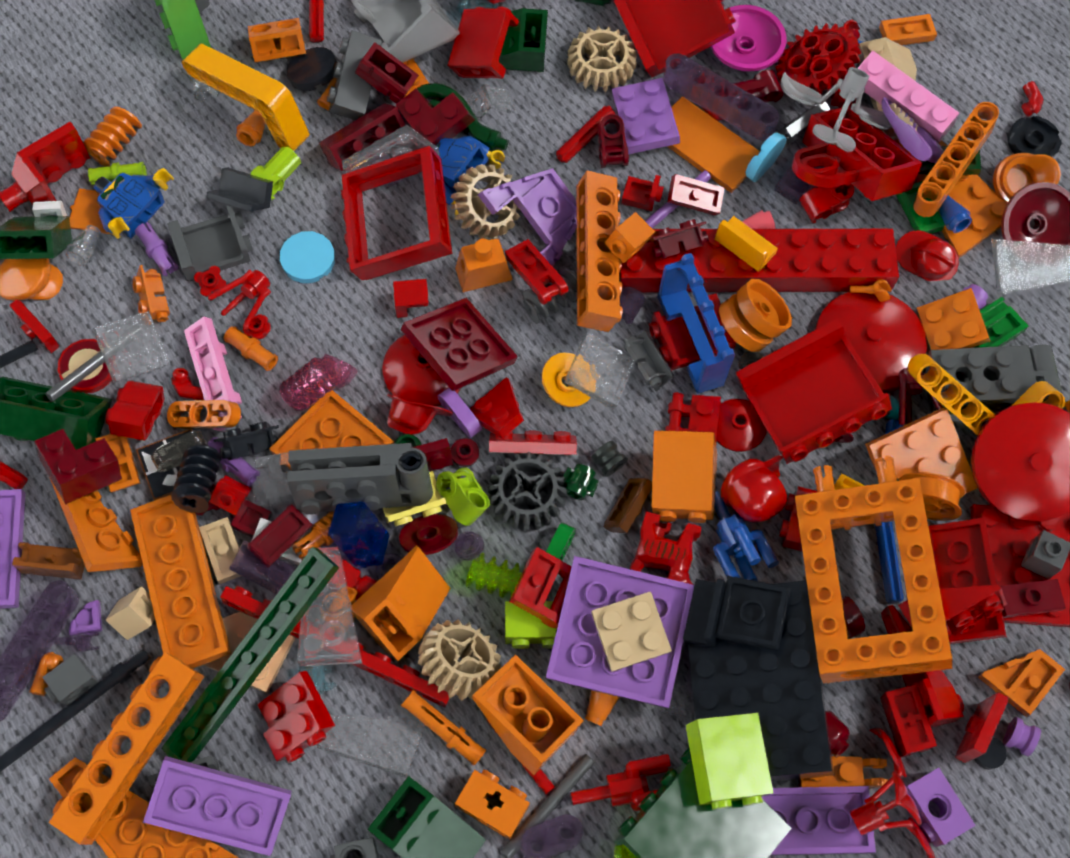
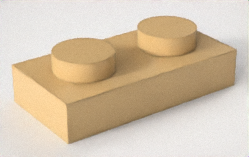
M228 517L199 527L219 584L248 574Z

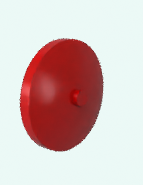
M850 292L842 294L825 307L815 326L816 330L838 318L844 327L846 337L883 393L899 389V371L908 367L912 357L917 354H926L927 351L926 334L920 319L907 304L890 295L888 301L880 302L875 294Z
M1031 402L1003 409L986 422L975 440L971 464L975 483L982 496L990 505L1009 517L1025 521L1050 520L1070 511V413L1051 404Z

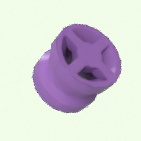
M1014 717L1008 725L1003 744L1009 748H1018L1021 754L1028 757L1033 753L1038 744L1041 729L1034 725L1029 727L1024 724L1022 719Z

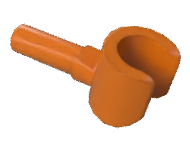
M883 279L869 286H850V293L875 294L880 302L888 301L890 299L888 292L892 291L888 282Z

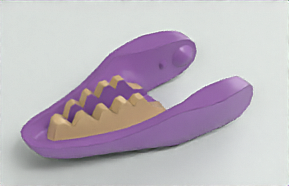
M884 97L882 100V110L903 147L918 160H928L931 163H936L944 152L938 142L925 129L914 123V119L910 118L909 114L904 112V109L897 107L895 103L892 104L889 99Z

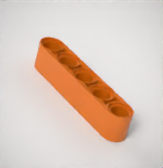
M981 102L973 109L922 182L913 204L914 210L919 216L930 217L939 210L993 131L999 115V109L995 104ZM938 178H944V179L947 180V181H942V180H939ZM923 198H929L932 201H926Z

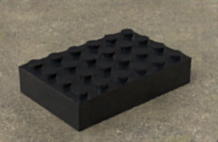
M807 580L777 583L775 585L786 586L791 589L779 651L717 639L715 648L688 642L695 720L758 713L771 781L834 776Z

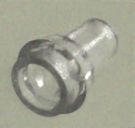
M87 225L67 245V259L77 266H86L87 263L92 262L98 240L102 235L101 231L93 225Z

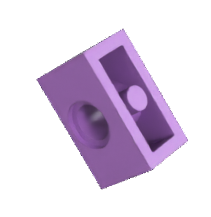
M940 768L927 773L906 786L907 794L914 800L920 814L922 824L919 828L926 836L928 842L933 843L935 847L948 843L976 826ZM930 801L938 805L940 809L939 817H935L929 812L928 804Z

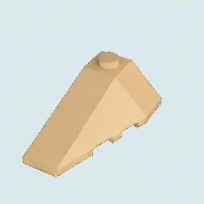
M886 37L859 43L861 51L859 66L874 51L916 81L917 68L910 49ZM870 97L873 108L883 111L882 105ZM892 127L888 130L881 129L893 140L898 139Z

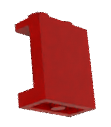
M498 6L497 8L476 7L475 9H464L458 28L460 34L455 38L447 66L462 78L503 79L506 68L499 62L508 26H518L519 20L512 14L510 9L503 6Z
M717 293L708 295L709 300L713 301L714 311L720 326L724 327L719 314L721 303ZM694 306L700 323L708 339V342L714 353V356L716 357V347L710 336V333L699 310V307ZM659 311L653 312L652 321L649 323L650 334L653 339H658L661 346L658 350L671 371L701 361L683 317L667 321L665 315L661 316ZM724 327L726 340L730 349L734 351L737 342L734 341Z

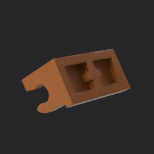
M19 542L18 546L22 549L21 558L14 557L12 565L22 574L82 579L85 564L78 548H63Z

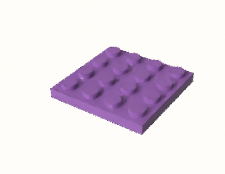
M574 556L545 679L668 709L695 585ZM651 591L672 652L611 672L591 611Z

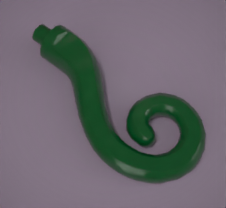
M438 83L424 84L417 87L426 99H445L453 92L475 119L474 122L465 128L468 136H472L490 148L489 151H494L496 148L507 149L509 140L501 138L500 131L482 125L477 120L469 104L457 91ZM431 100L429 103L434 108L440 102Z

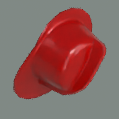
M920 230L904 234L897 242V261L908 272L929 282L950 280L957 273L959 257L955 248L948 242Z
M390 394L386 395L392 399L387 424L390 428L404 434H420L427 429L436 415H453V412L440 407L406 401Z

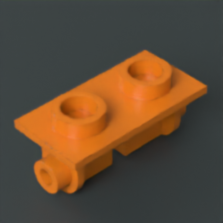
M140 265L137 275L133 276L132 279L134 293H139L140 297L138 302L139 315L145 318L146 327L150 326L153 319H157L158 322H166L170 315L166 296L155 297V295L164 294L161 274L157 273L155 269H149L144 273L143 265Z

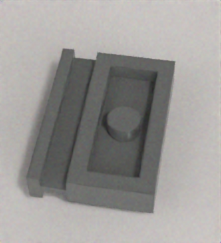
M826 102L822 105L817 104L777 131L786 137L785 145L797 139L799 131L802 129L806 131L812 114L825 112L830 108Z

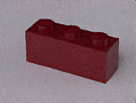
M384 103L320 141L319 145L329 164L343 171L404 134L408 129L397 107Z

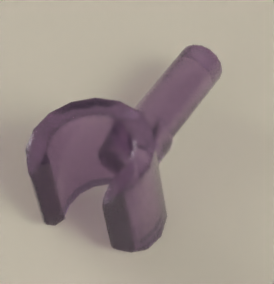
M86 632L78 634L77 637H56L55 644L73 645L81 652L97 650L99 646L94 647L90 642L91 637L99 636V633Z

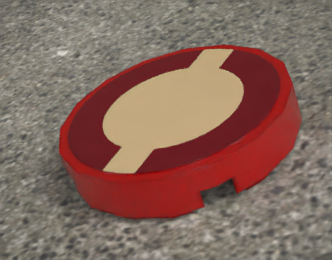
M82 339L70 344L62 352L58 360L57 371L61 381L107 345L95 339ZM112 356L70 390L88 394L104 389L114 377V372L117 368L115 356Z

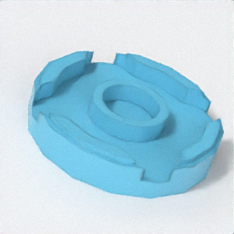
M778 132L773 133L761 145V151L758 156H753L745 172L751 181H758L776 161L787 141L784 135Z
M305 231L292 235L284 242L280 250V263L284 272L292 280L300 283H314L331 272L335 264V252L330 240L324 235L313 231Z

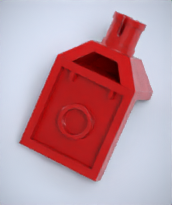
M71 122L66 123L17 152L11 173L16 182L5 190L0 191V199L9 212L28 201L32 206L34 202L56 201L47 184L58 181L63 174L73 168H80L85 164L86 160L90 159L76 128Z

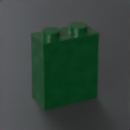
M69 216L13 217L0 226V259L55 258L72 244Z

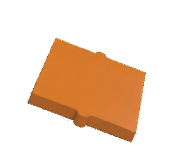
M79 188L75 203L70 207L72 210L69 218L70 227L72 229L113 235L106 232L98 214L100 209L97 198L100 195L98 192Z

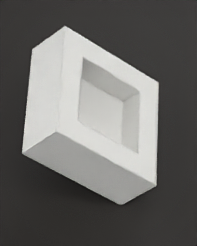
M62 201L33 203L32 211L35 217L67 216Z

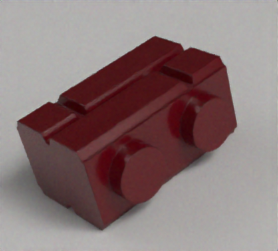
M376 42L365 54L355 71V74L385 96H389V99L396 104L406 96L419 76Z

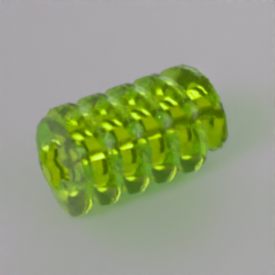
M481 552L478 558L473 559L465 586L469 588L475 581L477 591H481L487 584L488 594L492 595L498 588L500 598H504L509 591L511 597L522 574L520 572V565L516 562L512 569H508V559H504L501 565L498 566L496 556L494 555L487 563L485 562V553Z

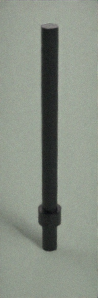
M142 649L124 664L122 662L117 664L110 670L112 673L1 755L0 772L118 683L123 684L130 679L132 672L151 659L148 653Z

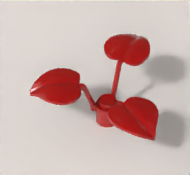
M874 727L869 731L884 741L893 758L894 771L891 772L892 777L871 797L864 800L866 804L849 811L862 836L877 828L882 832L890 828L906 827L919 840L926 851L927 858H935L926 836L919 828L922 821L917 806L912 797L907 794V788L901 779L902 775L904 778L907 777L902 759L889 736L881 728ZM895 783V800L885 805L881 801L874 803ZM898 805L905 808L916 820L915 822L912 817H909L908 820L886 823L884 821L890 819L886 811Z

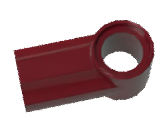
M773 70L761 71L753 79L728 85L727 88L728 95L737 104V107L757 102L767 105L766 102L774 101L775 103L783 97L782 88Z

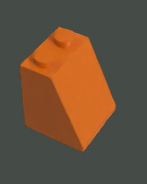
M654 430L652 511L660 515L661 521L674 522L676 519H688L692 523H705L706 520H713L718 456L714 432Z

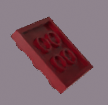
M467 298L403 323L400 329L452 391L511 366L518 358Z

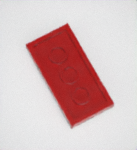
M985 517L928 526L939 588L997 585ZM1001 612L990 619L984 617L975 622L976 627L965 634L958 632L948 638L950 644L1007 637L1003 613Z

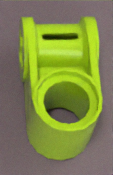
M459 468L454 473L445 471L438 475L436 480L437 490L445 498L453 517L462 525H472L490 505L488 496L480 487L473 472L468 468Z

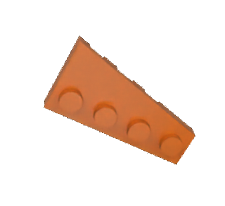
M51 480L87 572L143 566L140 552L138 553L132 545L134 539L128 531L123 532L115 522L117 516L111 509L104 507L100 501L102 496L98 491L65 505Z

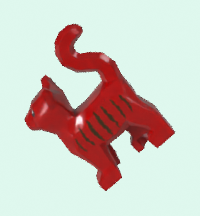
M646 511L640 530V543L635 558L630 565V570L641 572L644 567L669 571L667 579L694 585L689 578L688 572L693 561L692 544L700 537L702 532L701 526L688 523L678 541L664 538V535L670 533L672 523H659V514Z

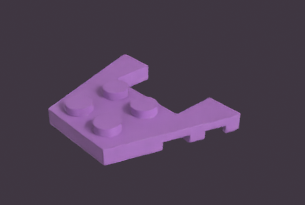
M553 168L513 182L501 184L494 188L485 189L478 194L492 215L513 200L546 244L539 252L554 266L556 261L560 259L566 242L571 239L577 227L576 199Z

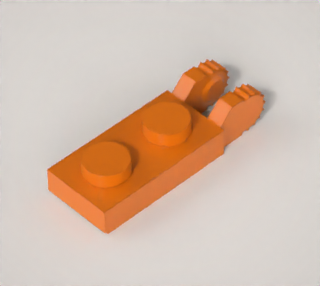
M832 756L834 776L799 779V787L869 786V788H881L888 779L880 777L864 779L863 768H886L887 759H862V757L839 756L836 758Z

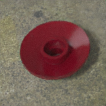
M433 514L424 518L420 516L402 528L399 534L400 545L407 552H410L417 545L425 555L434 554L448 548L456 540L458 526L454 519L446 515Z

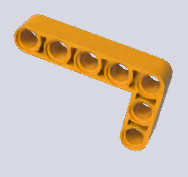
M202 43L181 62L185 71L194 79L259 111L274 141L280 148L287 146L295 151L309 137V131L291 92L281 82Z
M917 354L909 361L908 372L976 435L982 429L980 427L982 422L989 420L995 415L929 355ZM930 366L929 371L926 374L921 375L922 370L925 367ZM1039 381L1033 384L1013 405L1037 402L1051 404L1063 409L1065 397L1048 382ZM950 384L949 388L945 392L941 393L942 388L945 385ZM1049 395L1048 399L1043 402V399ZM969 402L968 406L961 410L963 404Z

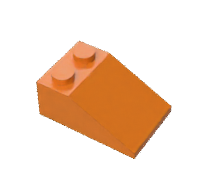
M516 654L472 696V699L509 751L533 775L575 734L584 721Z

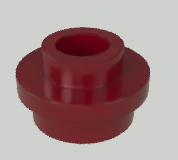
M462 438L454 442L451 447L453 462L461 467L475 464L479 458V447L476 442L468 438ZM463 448H468L470 450V453L467 455H462L460 453V450Z

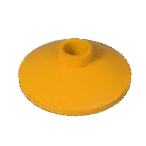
M558 353L552 356L542 369L543 387L548 396L556 403L565 407H578L592 397L595 390V377L588 363L581 357L572 353ZM562 380L568 383V387L563 384Z

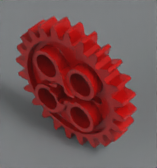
M826 23L819 30L816 25L813 32L805 29L804 36L795 35V42H787L789 49H784L783 56L778 60L779 65L775 66L778 72L777 76L780 83L784 72H786L794 81L822 94L823 89L829 91L839 78H845L850 67L856 68L854 64L860 63L858 56L861 54L860 45L856 36L854 37L852 30L847 31L846 26L839 29L838 24H834L830 29Z

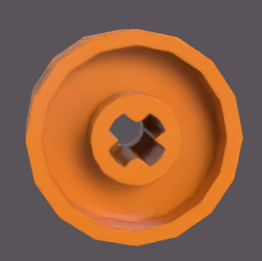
M759 279L748 281L737 291V294H733L722 303L719 309L721 322L726 331L735 342L751 352H760L773 341V338L779 337L792 325L791 313L784 299L769 284Z

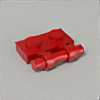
M679 392L673 393L672 402L668 404V414H670L669 426H666L665 431L714 432L717 445L721 397L692 395L691 405L683 404L684 395ZM681 416L690 417L688 429L680 427Z

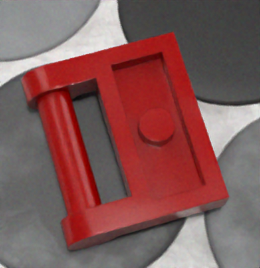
M536 547L532 550L509 602L541 619L546 626L557 628L572 566ZM558 574L563 580L549 609L544 606V603Z

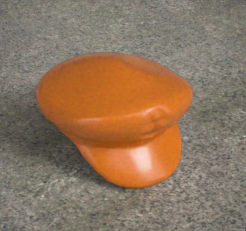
M1017 153L1007 156L998 163L993 173L995 193L999 198L1008 203L1017 191L1027 185L1040 182L1058 184L1061 176L1060 167L1053 157L1045 154Z
M49 258L5 259L0 265V296L7 300H48L59 293L63 284L61 271L50 264Z

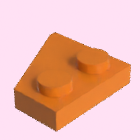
M1038 649L1023 657L984 671L978 678L996 693L999 692L1007 696L1008 703L1028 717L1033 713L1065 669L1041 649Z

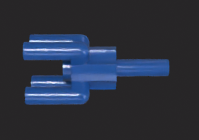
M715 491L714 509L720 519L716 532L721 543L716 544L713 551L726 577L740 578L730 556H734L743 578L758 581L751 565L758 564L761 558L754 545L757 546L768 568L777 566L779 561L763 532L758 529L750 532L744 520L738 514L731 516L720 493Z

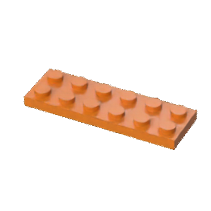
M171 495L130 509L163 654L166 652L173 655L192 668L230 655L231 651L196 513L187 512L176 506L172 501Z

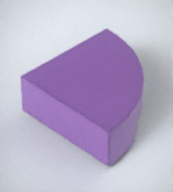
M95 600L83 606V609L70 624L69 635L71 637L102 631L100 601Z

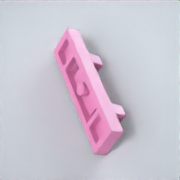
M202 317L185 329L184 333L204 400H227L241 404L240 394L233 390L223 355L227 354L225 345L218 341L212 319ZM219 412V417L227 416L228 412ZM213 428V430H217V431H223L224 429H226V428Z

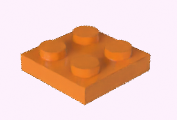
M972 288L917 307L931 350L973 348L991 341Z

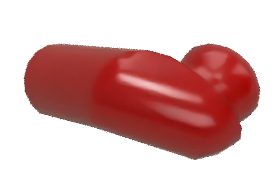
M1031 81L1023 86V91L1029 102L1022 104L1021 108L1027 117L1034 113H1039L1044 103L1043 96L1036 83Z

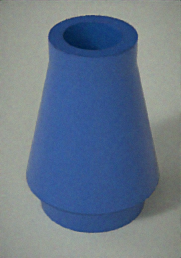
M948 195L938 211L947 230L959 233L971 224L970 211Z

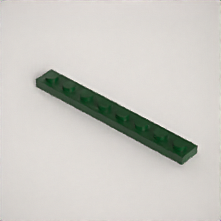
M315 547L310 549L161 749L169 757L186 762H192L197 758L340 568L320 549Z

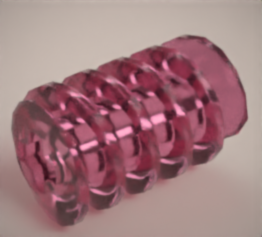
M322 357V359L312 358L309 363L304 364L301 369H298L280 384L279 391L281 397L290 407L301 411L306 410L342 382V372L338 364L330 357Z

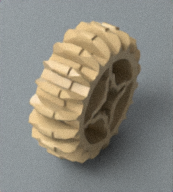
M598 25L596 30L593 31L588 27L586 34L580 32L578 38H573L568 49L567 65L570 68L571 76H576L575 80L577 83L584 81L585 89L593 85L595 92L598 90V87H603L606 93L608 86H611V88H617L618 84L624 86L627 79L631 80L634 69H636L637 53L634 50L633 42L628 41L627 34L620 36L619 29L612 32L608 26L606 30H601ZM585 53L589 55L587 62L582 57ZM619 55L622 60L619 64L616 62L615 56Z
M480 164L476 168L471 167L467 169L466 174H461L458 177L459 182L454 184L453 188L457 192L453 193L450 198L455 200L456 204L452 205L451 209L458 210L459 214L456 215L455 219L463 220L461 228L467 229L470 227L469 235L474 236L478 234L481 239L487 237L490 239L497 238L498 235H505L509 229H512L515 226L514 221L521 217L516 212L520 209L511 200L495 213L499 217L494 223L485 221L491 215V212L479 198L478 194L485 189L510 182L512 175L504 176V168L495 169V165L490 164L485 167V165ZM478 181L488 183L487 187L483 189H476L474 185Z
M459 619L453 623L446 620L442 624L437 623L424 636L418 651L420 655L418 664L423 666L421 674L429 676L428 684H436L438 686V693L444 690L448 692L449 699L456 694L461 701L467 698V696L473 700V694L500 670L501 665L499 662L501 655L496 653L497 645L489 643L490 635L483 636L481 634V628L473 629L470 622L462 625Z

